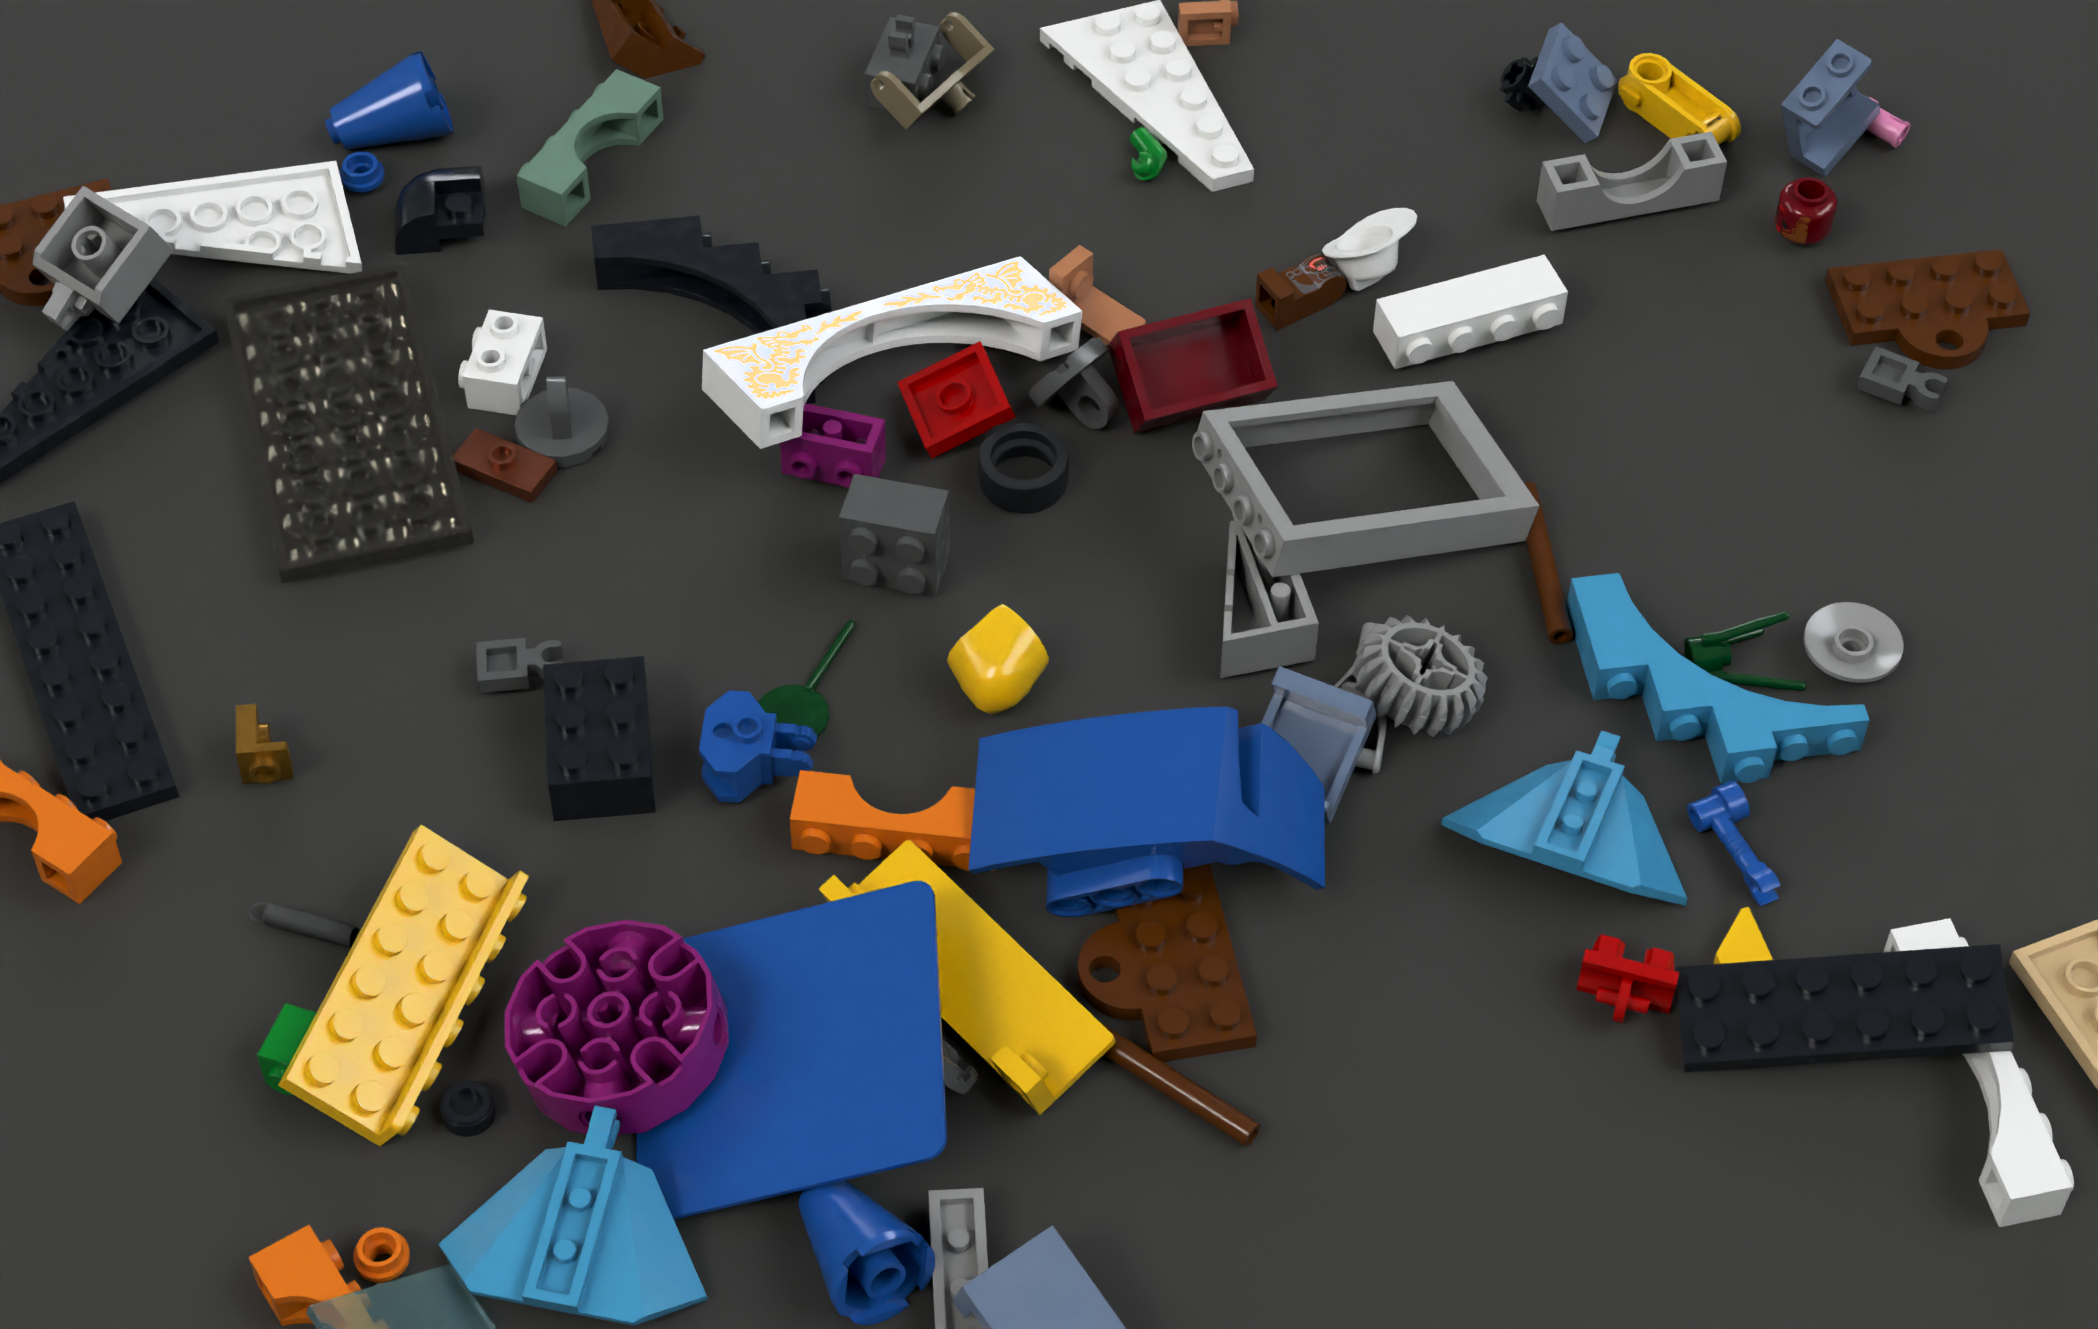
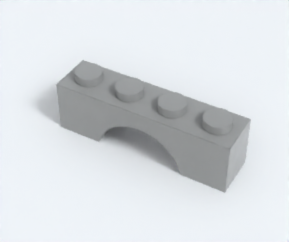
M1712 132L1669 139L1664 148L1652 160L1636 169L1622 173L1598 171L1590 165L1585 154L1543 161L1536 201L1551 231L1719 201L1727 160Z

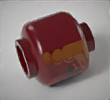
M1803 177L1787 183L1780 192L1774 218L1777 231L1785 239L1803 245L1815 244L1824 240L1831 232L1838 200L1835 192L1822 180L1813 177Z

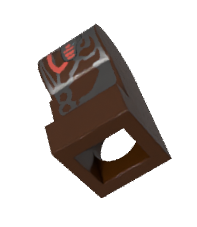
M1314 254L1304 259L1298 266L1290 267L1279 273L1273 267L1257 273L1255 306L1278 331L1335 303L1346 289V279L1323 254Z

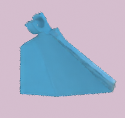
M1601 730L1591 755L1576 750L1572 760L1547 764L1442 818V826L1481 844L1632 894L1686 906L1688 900L1644 796L1623 776L1625 766L1614 763L1616 758L1615 751L1621 736Z
M594 1105L584 1144L568 1141L566 1147L545 1149L438 1244L470 1294L632 1326L708 1300L652 1169L624 1158L621 1151L611 1150L620 1128V1122L616 1120V1109Z

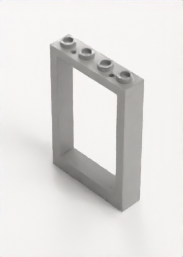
M1453 381L1203 411L1198 430L1192 439L1195 457L1202 462L1212 479L1214 488L1217 492L1221 493L1232 511L1235 522L1242 527L1253 546L1256 556L1263 561L1272 577L1523 542L1528 537L1539 508L1535 498ZM1428 424L1479 500L1293 525L1245 447Z

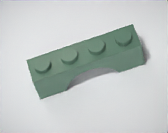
M616 69L604 83H600L595 88L593 95L579 109L572 112L565 125L554 136H550L546 140L543 148L536 156L521 167L517 175L521 208L566 227L591 200L587 167L583 163L592 154L607 147L616 145L640 146L664 120L661 87Z

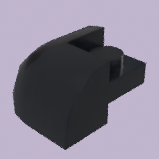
M468 166L434 169L415 176L402 188L395 209L396 255L441 252V239L484 236L486 204L482 167Z

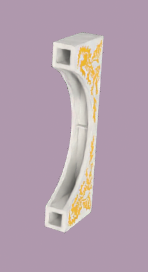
M1019 256L704 349L702 390L762 449L802 436L803 408L812 391L832 372L858 358L878 351L914 344H975L981 341L983 346L1003 349L1043 361L1078 349L1083 311Z

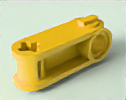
M1642 53L1635 56L1630 61L1628 74L1622 77L1618 83L1619 94L1627 108L1640 115L1670 139L1712 132L1718 145L1723 142L1735 140L1741 133L1739 118L1730 107L1674 67L1666 58L1658 54Z

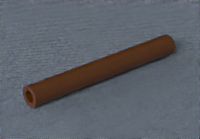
M1526 481L1523 483L1539 504L1526 539L1529 558L1549 641L1553 644H1564L1572 639L1573 631L1538 488L1534 482Z
M1101 1023L1113 1034L1116 1040L1115 1044L1103 1056L1243 1146L1248 1147L1252 1144L1260 1131L1261 1124Z

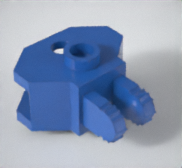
M729 690L705 710L699 745V756L704 761L701 773L702 780L719 802L739 803L760 785L773 784L774 776L798 777L800 770L810 771L813 767V760L809 753L804 751L812 750L814 744H816L817 734L812 730L813 728L808 726L777 723L776 714L766 713L750 692Z

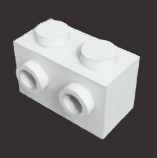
M489 309L483 326L477 327L474 331L472 353L469 361L464 360L459 370L458 383L460 388L465 389L468 408L517 416V412L530 396L547 351L543 317Z

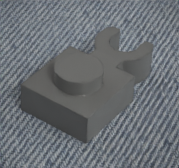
M1876 346L1859 377L1856 389L1901 405L1906 396L1913 399L1918 407L1928 411H1935L1939 396L1943 395L1948 379L1934 372L1919 373L1917 370L1920 362Z
M526 638L476 642L479 692L530 689L529 677L538 676L544 680L543 664L562 663V661L547 662L551 659L563 658L561 641L547 640L541 642L535 648L527 649Z

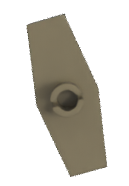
M950 12L940 22V31L952 47L965 59L966 63L921 103L894 74L888 71H881L870 82L874 96L906 130L941 100L957 115L976 97L962 81L980 66L995 49L960 13Z

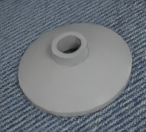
M1855 602L1834 603L1816 611L1808 620L1803 637L1805 650L1809 658L1819 669L1837 679L1856 683L1872 682L1889 675L1898 666L1904 649L1903 637L1899 628L1886 614L1871 606Z

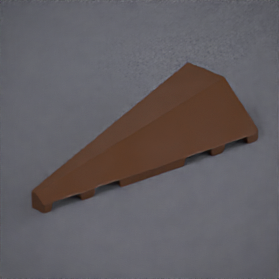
M591 0L611 60L644 79L699 65L706 57L701 49L683 40L686 33L679 26L671 27L663 15V8L655 0Z

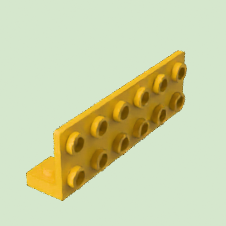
M911 840L904 841L860 884L854 882L847 888L835 875L830 877L819 888L827 902L912 881H923L931 886L935 894L941 1018L1039 1115L1050 1107L1115 1044L1116 1040L1113 1034Z

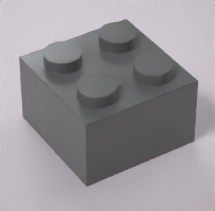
M854 474L839 515L842 580L864 586L872 585L899 590L908 594L936 597L950 556L949 491Z

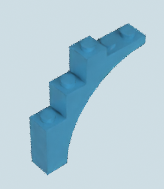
M1619 573L1571 578L1566 607L1593 700L1625 699L1630 696L1642 695L1656 742L1666 740L1686 741L1694 737L1705 736L1720 784L1731 780L1751 783L1759 779L1769 778L1773 762L1776 760L1795 761L1803 757L1827 754L1845 755L1852 751H1861L1870 721L1864 704L1823 706L1798 703L1742 689L1709 674L1680 655L1650 627L1633 604Z

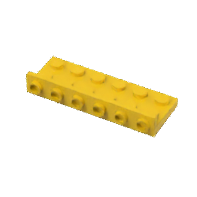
M420 825L415 829L278 1086L379 1147L396 1134L404 1136L419 1114L420 1108L414 1104L421 1090L426 1092L434 1083L441 1070L442 1064L436 1060L442 1048H448L462 1029L464 1021L459 1019L458 1016L464 1004L470 1005L484 985L485 978L481 977L480 973L485 963H491L505 943L506 937L500 933L506 921L511 922L518 915L526 901L527 896L521 893L529 876L519 870L510 879H507L425 826Z

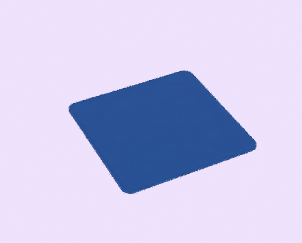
M912 881L683 938L684 942L696 949L703 958L725 1002L728 1015L729 1044L715 1079L686 1110L647 1132L637 1134L636 1163L652 1169L674 1220L930 1161L942 1153L947 1143L936 906L935 894L929 884L923 881Z

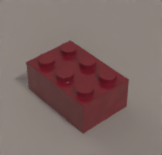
M1251 298L1118 331L1108 344L1110 348L1109 353L1134 434L1202 416L1203 411L1240 407L1264 401L1278 387Z

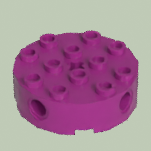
M621 920L585 927L563 939L566 946L551 953L543 963L537 959L520 976L505 1010V1048L539 1111L568 1131L587 1134L595 1105L616 1109V1120L620 1122L617 1136L647 1132L686 1110L715 1079L729 1044L727 1007L701 955H699L696 949L686 944L682 936L668 927L633 920Z

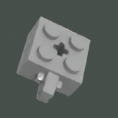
M82 186L34 250L33 265L50 282L55 284L52 289L53 294L42 310V313L51 322L66 331L71 328L83 313L86 314L91 308L119 324L173 252V249L151 226L85 186Z

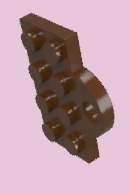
M108 178L0 205V293L12 302L26 306H42L47 304L53 294L52 289L55 284L51 282L43 286L35 285L38 281L47 278L33 265L34 250L65 210L63 197L76 195L82 186H85L94 193L111 191Z
M2002 249L1833 267L1827 269L1825 283L1851 346L1895 341L1899 349L1907 357L1920 362L1919 364L1935 369H1956L1971 364L1983 352L1989 330L2027 326L2030 311ZM1938 343H1950L1956 346L1958 349H1944L1941 346H1939Z
M1210 864L1183 869V891L1178 895L1113 909L1116 923L1100 928L1083 944L1078 958V985L1086 1001L1106 1016L1127 1021L1141 1020L1149 1053L1162 1062L1256 1047L1257 1033ZM1106 967L1116 971L1118 977L1110 982H1100L1095 980L1090 974L1095 969Z

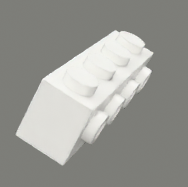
M1544 254L1376 299L1373 332L1394 369L1563 324L1568 291Z

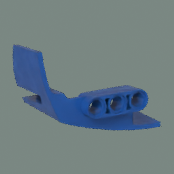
M1227 706L1170 709L1092 717L979 738L968 870L976 874L999 868L1039 862L1047 868L1046 910L1051 914L1061 917H1080L1178 895L1183 891V869L1214 862L1229 865L1247 862L1265 863L1306 883L1315 890L1325 888L1324 786L1312 768L1282 736L1263 723L1238 728V710Z

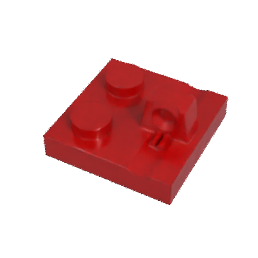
M981 341L897 382L931 459L987 432L994 426L1016 418Z

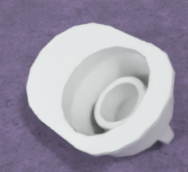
M1391 208L1367 216L1339 238L1326 244L1322 252L1325 256L1335 259L1339 272L1347 279L1349 287L1352 290L1360 291L1378 282L1395 270L1398 263L1399 239L1414 227L1418 217L1414 210L1408 208Z

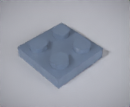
M1561 22L1548 30L1528 86L1584 143H1587L1599 135L1617 79L1613 76L1611 70L1585 47L1582 40Z

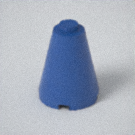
M423 51L410 54L330 108L331 118L326 119L325 124L335 145L342 142L346 150L446 137V135L453 133L454 126L443 94L439 93L434 81L436 77Z
M848 1180L805 1189L802 1192L798 1208L832 1305L842 1317L843 1315L850 1317L853 1323L859 1325H871L888 1320L909 1306L905 1297L917 1285L921 1291L925 1289L934 1272L935 1254L921 1234Z

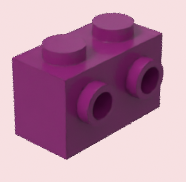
M805 403L803 408L802 436L780 443L782 474L840 485L845 488L850 487L854 474L879 478L886 460L885 419Z

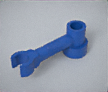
M1731 780L1712 788L1711 795L1688 804L1687 813L1694 828L1698 832H1703L1710 828L1714 830L1742 871L1744 881L1749 887L1756 903L1759 906H1763L1779 899L1774 891L1775 888L1781 886L1777 876L1764 862L1758 860L1734 825V823L1744 820L1750 815L1749 804L1741 787Z

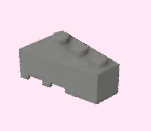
M1235 520L1230 521L1220 678L1315 660L1319 622L1300 573L1272 577L1263 561L1256 556L1253 546L1242 527Z

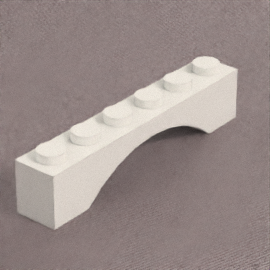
M1949 918L1891 929L1883 952L1964 947L1969 945L1965 938L1958 936ZM2011 1051L1962 1054L1979 1081L1987 1105L1990 1137L1987 1160L1979 1178V1183L1998 1226L2004 1227L2061 1215L2068 1197L2074 1188L2073 1173L2068 1162L2060 1159L2052 1142V1128L2047 1116L2044 1113H2039L2031 1096L2032 1087L2027 1072L2023 1068L2018 1067Z

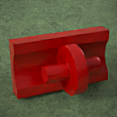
M1604 934L1599 935L1592 950L1585 949L1576 990L1596 995V1002L1615 1006L1613 1022L1623 1024L1626 1009L1646 1015L1648 1009L1667 1014L1670 1013L1680 973L1674 971V954L1671 951L1653 947L1646 949L1643 963L1623 958L1626 944L1619 938Z

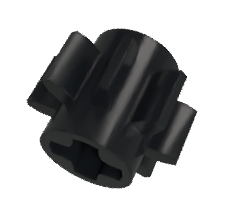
M1537 56L1532 61L1526 57L1516 59L1502 73V86L1500 90L1507 94L1504 101L1517 111H1520L1523 107L1533 111L1545 105L1528 86L1538 60Z

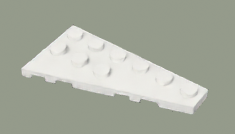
M1160 0L1040 28V42L1048 49L1055 47L1064 55V63L1072 70L1079 68L1092 80V87L1133 123L1138 121L1142 123L1161 145L1166 144L1178 155V162L1210 191L1213 192L1253 182L1254 168Z
M336 161L96 192L99 196L151 226L173 249L171 254L362 275V263ZM75 195L63 197L65 209Z

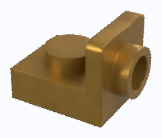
M256 704L236 705V757L242 783L270 784L275 781L293 779V765L288 743L284 741L272 742L269 723H260Z

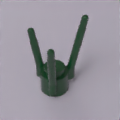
M1788 611L1768 615L1721 631L1687 637L1684 640V655L1686 659L1709 674L1731 684L1804 691L1807 687L1803 681L1722 671L1723 667L1731 665V644L1759 637L1764 634V628L1789 620L1790 613Z

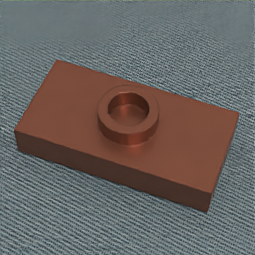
M478 428L473 430L450 458L453 471L531 503L535 501L558 472L556 460Z

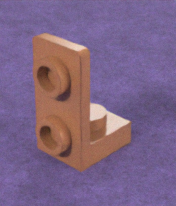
M1237 0L1179 3L1177 31L1185 46L1230 44L1231 27L1238 26L1239 21Z
M1078 245L1049 269V282L1083 311L1081 329L1095 338L1100 337L1107 345L1118 331L1146 324L1144 318L1092 286L1094 281L1093 253L1081 245Z

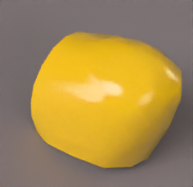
M1001 604L991 610L977 625L957 641L949 652L947 663L962 690L976 708L994 715L1016 706L1029 693L1048 665L1049 657L1045 647L1032 628L1017 613Z

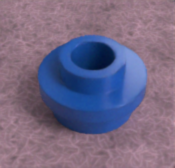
M355 152L348 155L344 159L339 171L342 185L352 192L365 193L374 190L382 184L385 178L383 165L369 152Z

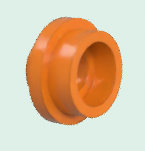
M385 1227L367 1231L360 1238L354 1249L353 1260L355 1268L364 1279L371 1282L383 1283L399 1277L406 1270L410 1261V1249L406 1239L401 1234ZM380 1254L391 1255L385 1261L374 1262V1259Z

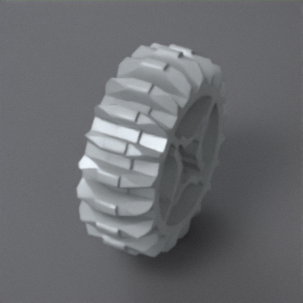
M1408 615L1401 621L1389 617L1385 624L1376 623L1374 628L1367 634L1366 639H1362L1356 651L1357 657L1354 661L1352 675L1357 679L1355 689L1364 693L1366 699L1373 701L1374 706L1378 708V717L1388 716L1395 721V728L1400 724L1406 725L1414 735L1420 729H1424L1432 737L1439 731L1450 735L1456 728H1464L1466 723L1471 721L1474 713L1478 712L1484 700L1483 695L1486 691L1488 677L1482 672L1484 662L1474 658V647L1464 646L1461 643V635H1450L1445 631L1444 625L1440 628L1430 625L1426 617L1420 623H1417Z

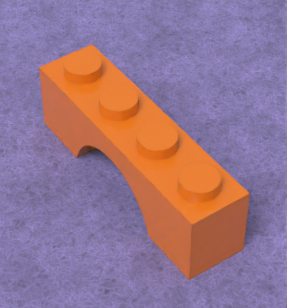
M0 760V822L23 824L38 832L31 852L41 880L78 904H81L123 863L116 843L118 839L116 832L103 819L95 817L92 820L79 812L74 803L64 795L57 794L53 796L42 789L30 774L22 770L16 773L5 766Z
M800 770L790 815L792 849L803 850L816 855L831 853L856 856L863 860L886 859L904 841L911 840L936 865L957 867L961 870L969 871L975 789L952 786L938 803L928 809L910 814H894L876 809L865 802L857 793L851 775Z
M310 1225L248 1257L257 1285L282 1326L315 1324L328 1329H386L381 1322L374 1326L371 1325L365 1315V1312L370 1310V1306L360 1286L355 1280L347 1284L339 1273L344 1268V1264L334 1244L329 1238L320 1242Z

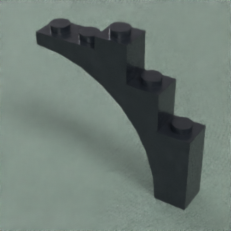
M700 215L591 226L598 290L637 289L670 293L692 299L732 316L756 334L832 312L829 287L820 288L818 269L771 274L770 260L761 261L758 242L712 246L711 233L702 234ZM815 389L810 394L806 404L816 403Z

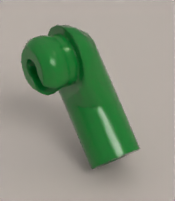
M1137 128L1130 135L1129 141L1140 156L1137 161L1132 158L1131 168L1136 178L1142 181H1150L1157 178L1161 173L1167 160V152L1147 128Z

